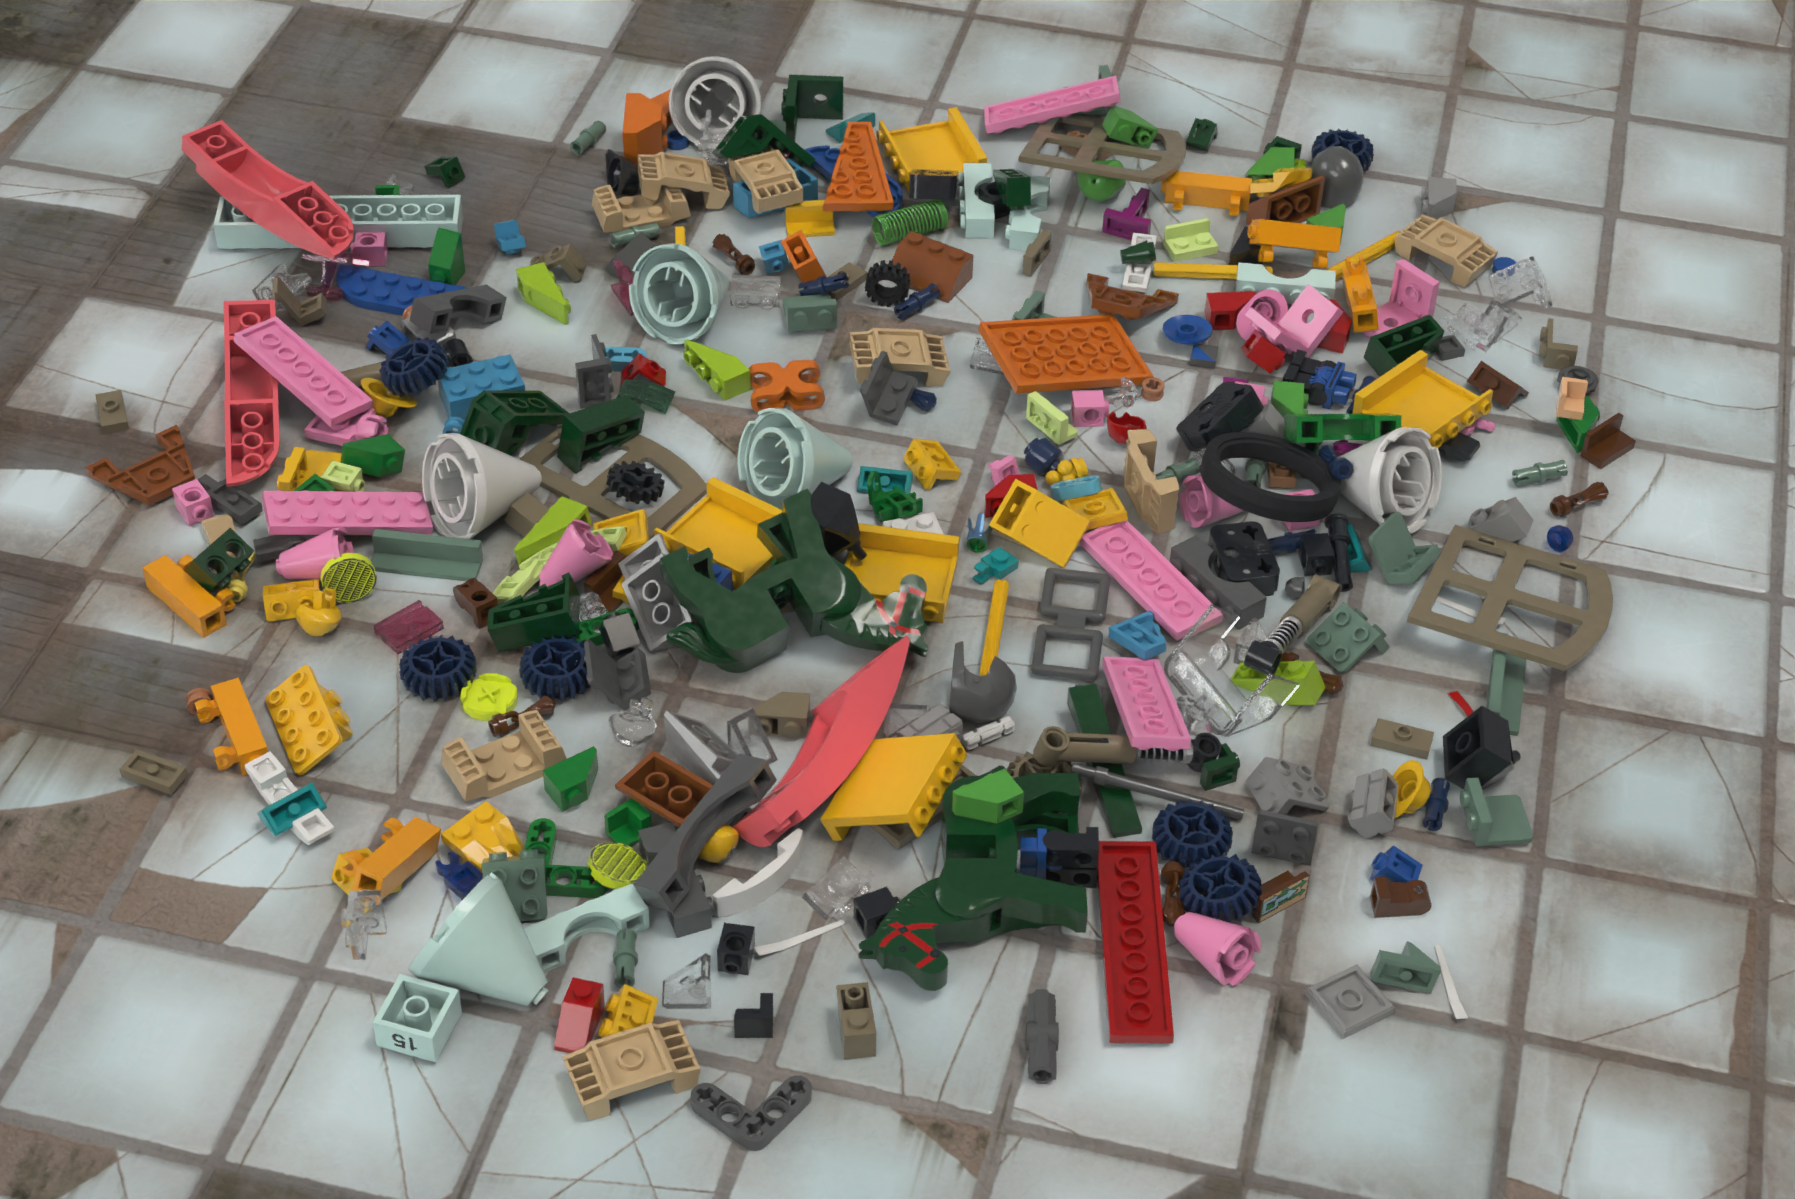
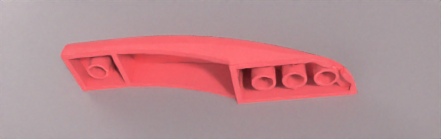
M222 120L182 136V151L196 164V172L220 195L254 222L297 247L327 258L336 259L348 250L354 233L353 223L349 215L313 181L305 182L272 164L251 148Z
M275 300L224 301V407L227 487L246 484L259 478L270 469L279 453L278 380L234 342L235 333L276 316Z
M907 635L857 671L812 710L815 716L806 739L783 778L761 802L732 826L738 831L742 839L754 846H770L789 828L808 817L847 778L870 746L891 705L907 656L910 642Z

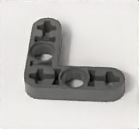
M803 1076L789 1077L752 1112L711 1083H701L691 1091V1107L697 1115L745 1149L759 1151L765 1148L809 1105L812 1098V1086L810 1081ZM792 1090H793L794 1092H797V1093H795L793 1096H792V1094H791V1091H792ZM773 1108H780L785 1112L780 1118H772L767 1113ZM729 1111L739 1115L738 1119L732 1122L724 1121L721 1116ZM761 1130V1136H758L755 1133ZM749 1132L753 1133L754 1135L750 1137Z

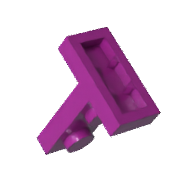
M1141 187L1137 195L1132 196L1129 207L1124 208L1123 212L1107 208L1103 215L1102 232L1132 240L1133 233L1150 235L1151 220L1143 218L1148 210L1150 190Z

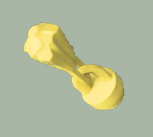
M255 552L249 557L248 560L251 564L242 572V575L236 571L231 576L233 578L232 581L225 587L234 594L230 598L233 602H240L247 595L248 587L244 577L249 567L255 561Z

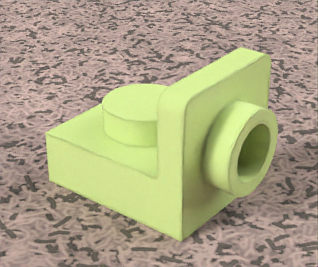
M332 461L321 476L323 480L337 490L364 492L365 481L363 480L362 469L359 467Z

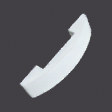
M1133 233L1131 246L1147 240V242H1153L1155 247L1157 235ZM1153 261L1151 264L1128 263L1122 289L1147 292Z
M271 751L245 764L248 775L268 805L297 791V788L287 778L286 769ZM319 808L293 821V827L289 829L296 837L308 845L335 831L334 826Z
M797 828L777 844L778 857L747 882L742 884L733 878L714 893V915L719 918L747 910L764 901L782 887L793 874L801 859L803 852V830Z

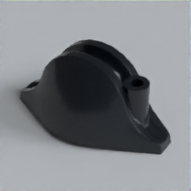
M608 149L605 154L608 185H611L616 196H620L624 192L637 193L640 183L638 166L628 158Z

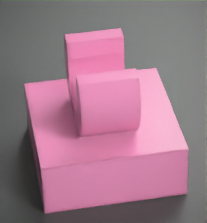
M1008 455L1002 460H995L988 465L992 472L991 480L994 481L995 486L1008 475L1020 474L1016 457Z

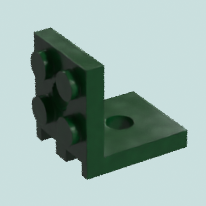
M789 75L788 88L783 89V102L781 104V115L786 123L787 136L795 141L798 118L843 120L844 77ZM822 94L826 96V99L822 101L817 100L815 96Z

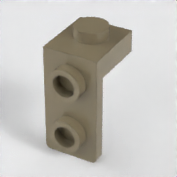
M571 243L563 247L557 246L551 252L544 255L538 254L530 261V265L544 262L547 269L560 265L573 283L582 279L587 266L584 258L578 254Z
M279 277L273 279L272 295L278 303L281 302L286 308L289 317L293 320L295 319L301 327L310 322L318 321L327 315V299L322 293L300 303Z
M1548 318L1547 326L1542 327L1540 333V341L1542 342L1539 357H1543V367L1561 370L1568 366H1574L1578 346L1554 343L1553 319Z

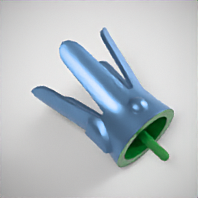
M983 513L978 515L975 529H972L971 519L968 518L969 532L966 545L971 551L978 553L984 552L989 544L988 538L993 530L988 526L985 533L983 532Z

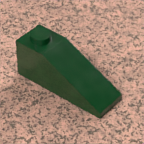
M1017 169L993 170V176L1004 205L1010 207V210H1024V206L1031 205L1030 176Z

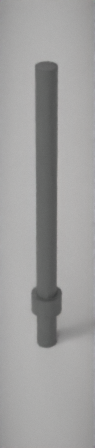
M1075 762L1072 764L1070 773H1078V776L1092 779V783L1104 786L1106 783L1175 803L1178 800L1183 803H1187L1189 799L1193 803H1199L1202 800L1205 806L1213 804L1215 811L1223 810V815L1237 820H1242L1244 809L1111 773L1104 767L1096 766V768Z

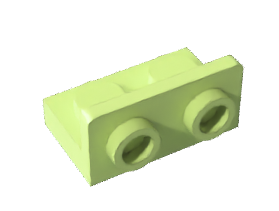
M1208 218L1168 225L1164 229L1163 246L1173 262L1218 254L1219 247L1209 232L1210 220Z
M1034 391L1028 394L1027 420L1058 445L1078 435V430L1069 424V417L1064 412L1057 409L1038 392Z

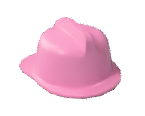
M1271 289L1262 290L1257 293L1237 315V331L1247 341L1255 330L1250 325L1253 321L1245 315L1251 307L1274 322L1279 323L1288 311L1287 301L1284 296L1278 291Z

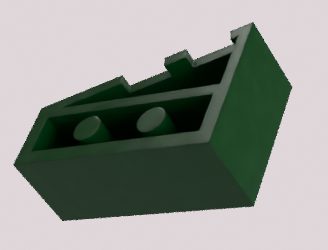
M1431 315L1424 316L1370 337L1364 359L1381 377L1419 350L1427 353L1429 359L1437 352L1445 331Z
M625 395L564 415L557 457L577 474L582 470L581 466L591 459L596 462L602 458L601 453L610 447L616 449L640 434L645 412Z
M570 572L562 575L563 580L547 587L546 584L538 586L539 591L525 598L519 595L488 610L487 630L498 652L530 646L532 642L540 643L541 638L549 640L552 636L561 638L563 635L565 637L579 635L580 594Z

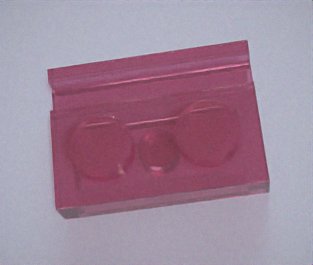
M420 600L373 625L375 634L380 635L382 640L397 654L409 649L410 644H418L419 638L425 640L430 635L432 636L444 629L443 620L427 606L424 607Z

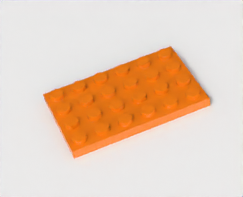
M1114 314L980 322L978 328L979 333L1016 394L1032 393L1034 391L1049 392L1142 385L1143 380L1146 378L1154 377Z

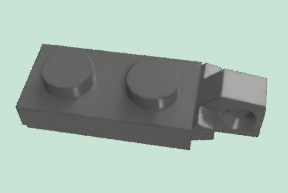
M207 474L198 479L210 496L211 503L242 525L263 511L261 502L237 486L227 487L226 479L217 482Z

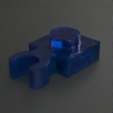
M449 852L448 859L450 864L444 865L437 860L435 862L436 870L439 875L444 877L445 885L463 900L483 879V874L469 861L460 865L458 856L453 852Z

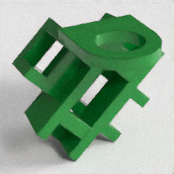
M870 472L867 483L869 504L872 505L874 515L880 522L902 519L923 512V499H916L915 492L906 494L897 486H893L891 491L884 492L881 487L879 472ZM875 478V487L873 489V480Z

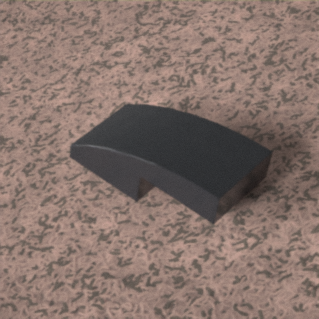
M1459 432L1454 438H1450L1443 443L1438 450H1445L1446 459L1466 461L1471 460L1480 448V442Z

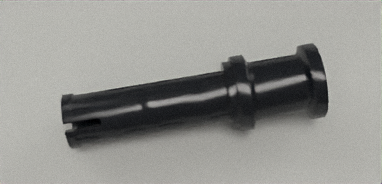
M1335 513L1327 516L1324 524L1328 528L1329 539L1335 554L1333 562L1335 582L1342 585L1341 592H1346L1353 588L1348 547L1351 543V537L1347 533L1349 519L1345 514Z

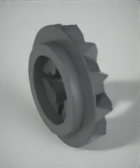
M1581 366L1565 367L1560 370L1557 378L1559 387L1562 377L1587 380L1586 396L1589 392H1595L1599 382L1597 375L1593 371Z

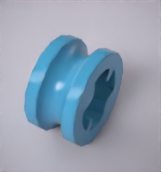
M459 417L448 418L444 425L443 434H460L465 420Z

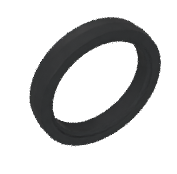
M1251 432L1226 433L1213 438L1208 443L1202 457L1200 473L1206 486L1224 501L1254 515L1285 522H1312L1327 517L1333 511L1339 498L1341 480L1332 475L1329 463L1313 451L1282 438ZM1230 458H1252L1272 462L1301 474L1315 484L1320 493L1308 496H1293L1264 490L1233 475L1222 465L1221 461Z

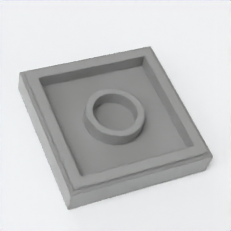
M1357 964L1306 990V997L1342 1039L1393 1015L1395 1010L1391 1002Z

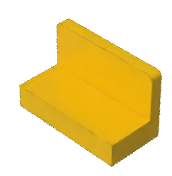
M824 200L803 201V203L785 206L787 236L789 237L802 230L805 237L835 235L833 211H823Z

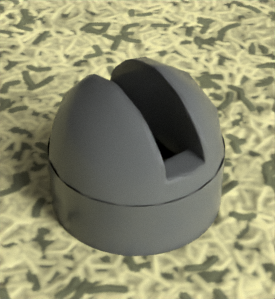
M1304 577L1290 578L1286 582L1285 592L1289 597L1299 599L1305 592Z

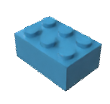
M511 354L449 367L447 372L442 374L443 378L437 380L439 395L448 417H459L463 420L466 419L472 400L483 390H525V384Z

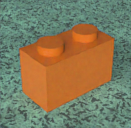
M802 230L780 241L802 283L817 280L819 276H826Z

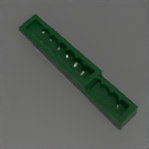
M1089 684L1069 687L1067 705L1077 732L1112 734L1097 685ZM1085 762L1086 766L1096 768V766L1108 769V772L1125 776L1122 764ZM1093 783L1113 838L1141 834L1142 826L1131 791L1106 783L1104 786Z

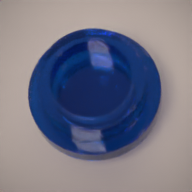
M1556 525L1549 529L1547 541L1554 551L1563 552L1572 544L1573 534L1569 528Z

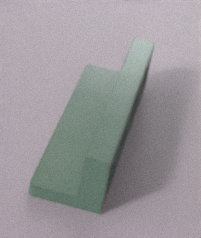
M375 529L372 534L374 554L371 562L377 572L468 581L471 578L477 579L483 562L481 540Z
M1493 649L1486 708L1508 720L1510 735L1517 736L1520 729L1526 659Z

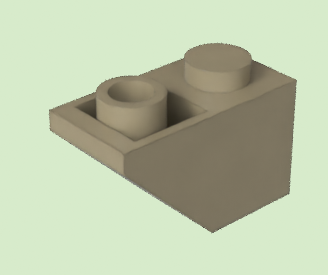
M780 692L751 709L749 712L750 734L806 738L810 718V693Z
M868 982L836 985L844 1060L876 1056V1027Z

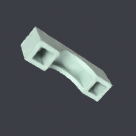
M963 163V172L958 174L961 214L960 228L965 229V238H994V205L985 203L978 198L979 186L992 183L991 163Z
M1028 175L1031 177V205L1024 206V210L1010 211L1009 225H1007L1005 239H1009V249L1026 251L1028 245L1032 244L1041 233L1042 219L1032 214L1047 210L1050 197V177Z
M1238 262L1235 292L1255 291L1257 294L1262 290H1276L1284 296L1287 304L1293 305L1309 284L1327 299L1334 300L1336 271L1311 269L1302 277L1287 279L1269 273L1263 264Z
M629 884L596 899L588 900L570 910L560 912L539 923L531 924L524 928V931L543 972L546 973L566 964V952L574 940L584 934L607 932L617 936L618 931L623 929V939H625L626 929H631L637 934L650 928L649 910L633 884Z

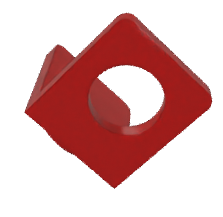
M640 353L621 372L622 387H626L638 374L643 375L660 387L666 385V370L660 367L657 362L649 360ZM633 368L632 372H631L630 375L627 377L629 371Z

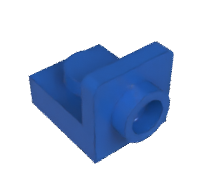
M386 321L380 327L376 325L367 336L369 341L366 348L371 350L373 347L378 346L386 354L390 355L393 353V349H398L400 345L407 344L410 339Z
M1393 845L1385 853L1380 852L1376 855L1371 864V867L1374 869L1370 879L1374 881V877H1383L1385 875L1394 882L1406 883L1411 880H1418L1423 865Z

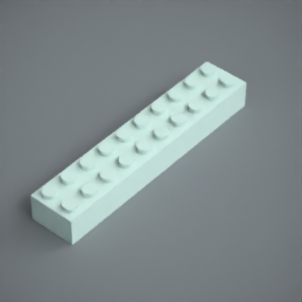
M461 195L329 196L349 215L354 228L352 242H355L356 232H385L387 247L428 248L433 247L436 232L439 228L458 233L462 232L463 211ZM220 196L213 225L218 249L300 248L266 230L243 214L223 196Z

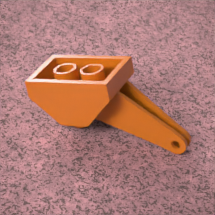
M670 90L651 99L641 93H626L623 122L624 157L631 160L637 166L638 154L656 155L659 152H663L664 149H668V135L663 134L673 123L669 111Z

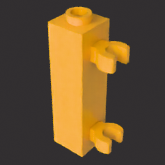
M1176 171L1167 179L1162 180L1161 193H1165V203H1174L1173 210H1182L1184 204L1230 209V216H1238L1239 210L1248 211L1252 178Z
M1255 219L1252 220L1248 227V238H1250L1249 244L1261 245L1258 262H1273V247L1315 251L1312 268L1322 269L1328 266L1327 253H1336L1340 250L1342 228Z
M1359 255V262L1357 264H1351L1348 256L1345 259L1346 267H1342L1343 289L1350 318L1352 319L1353 332L1379 330L1377 305L1367 265L1362 255Z
M164 555L142 567L147 588L203 638L227 625L224 612L231 611L236 607V604L230 599L234 594L228 588H224L213 597L186 572V569L193 560L190 555L183 556L177 564L167 555Z
M239 678L212 685L213 700L202 699L194 704L200 723L210 722L215 716H219L231 747L219 746L213 749L218 770L228 769L233 763H238L242 775H246L248 773L245 769V764L267 753L268 748Z
M414 817L405 826L398 819L389 818L384 823V826L391 829V831L388 830L382 835L381 839L385 843L366 859L354 850H351L344 856V859L352 864L348 863L343 867L342 873L349 877L355 876L352 891L377 903L381 902L437 853L441 828L418 817Z

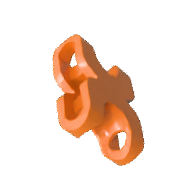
M794 360L789 362L785 368L774 362L757 363L748 368L750 370L751 387L755 389L750 401L753 410L757 413L767 408L784 409L787 404L797 411L813 410L820 408L825 402V394L822 387L815 384L820 377V368L814 360ZM807 370H811V371H812V372L809 373V374H802L803 372H805V371H807ZM763 374L765 377L757 378L755 375ZM812 395H816V396H817L816 398H813V399H809V398L806 397V396H812ZM762 399H769L763 403L759 402Z

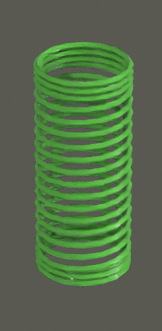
M934 199L922 204L885 213L884 215L875 216L872 220L874 236L877 242L884 246L901 241L908 235L903 218L908 234L912 231L923 235L927 232L930 233L931 231L946 228L948 225V213L944 203L941 200ZM936 206H937V208H938V210H939V212H940L942 224L940 223V219H939L938 212H937V210H936ZM899 219L901 220V224H902V228H903L904 234L902 233V229H901V225H900V223H899ZM892 222H893V225H894V229H895V232H896V236H895V234H894V230H893V227H892ZM880 223H881V225H882V230H883V233H884V236H885V240H884V238H883V236H882V233H881Z

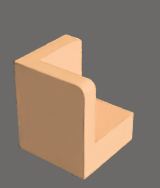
M1562 377L1556 403V417L1582 420L1584 398L1588 386L1587 380Z

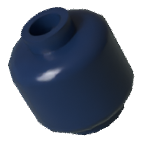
M1035 438L1024 450L1025 463L1039 476H1045L1051 470L1057 471V466L1063 456L1061 449L1048 438Z

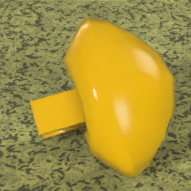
M325 588V592L314 590L313 602H305L295 610L296 620L304 632L310 636L321 637L333 631L339 625L342 612L336 606V590L331 588Z
M726 822L707 841L698 857L711 863H720L731 856L739 840L738 831L728 826Z

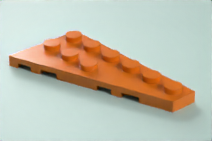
M848 122L843 144L835 164L826 199L824 200L823 211L882 212L893 210L894 202L872 123Z

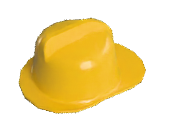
M363 378L361 380L364 393L373 400L372 408H375L376 415L388 418L393 416L399 407L411 408L417 406V401L412 397L393 395L384 386L382 381L373 378Z
M1415 760L1407 761L1392 776L1399 784L1395 819L1403 813H1415L1418 809L1422 808L1431 792L1430 783L1424 776V769L1421 763Z

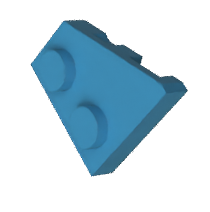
M1151 611L1109 627V638L1143 660L1151 659L1156 655L1166 652V640L1160 633L1159 625L1154 623Z

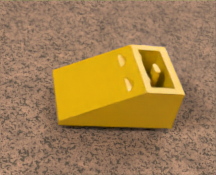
M1015 479L989 526L999 535L1065 569L1091 521L1042 492Z

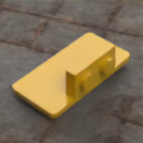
M294 447L291 456L286 458L283 474L278 476L277 489L293 491L315 473L321 477L332 461L341 462L342 453L316 450L305 451V448Z
M303 665L265 698L294 772L300 776L304 775L340 746L342 741L345 742L353 735L349 726L351 720L346 712L342 710L340 696L334 690L328 691L321 686L316 679L313 669L308 665Z

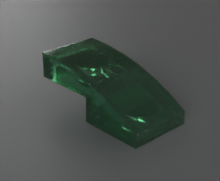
M624 380L616 398L626 395L639 407L643 403L666 414L675 391L650 382Z

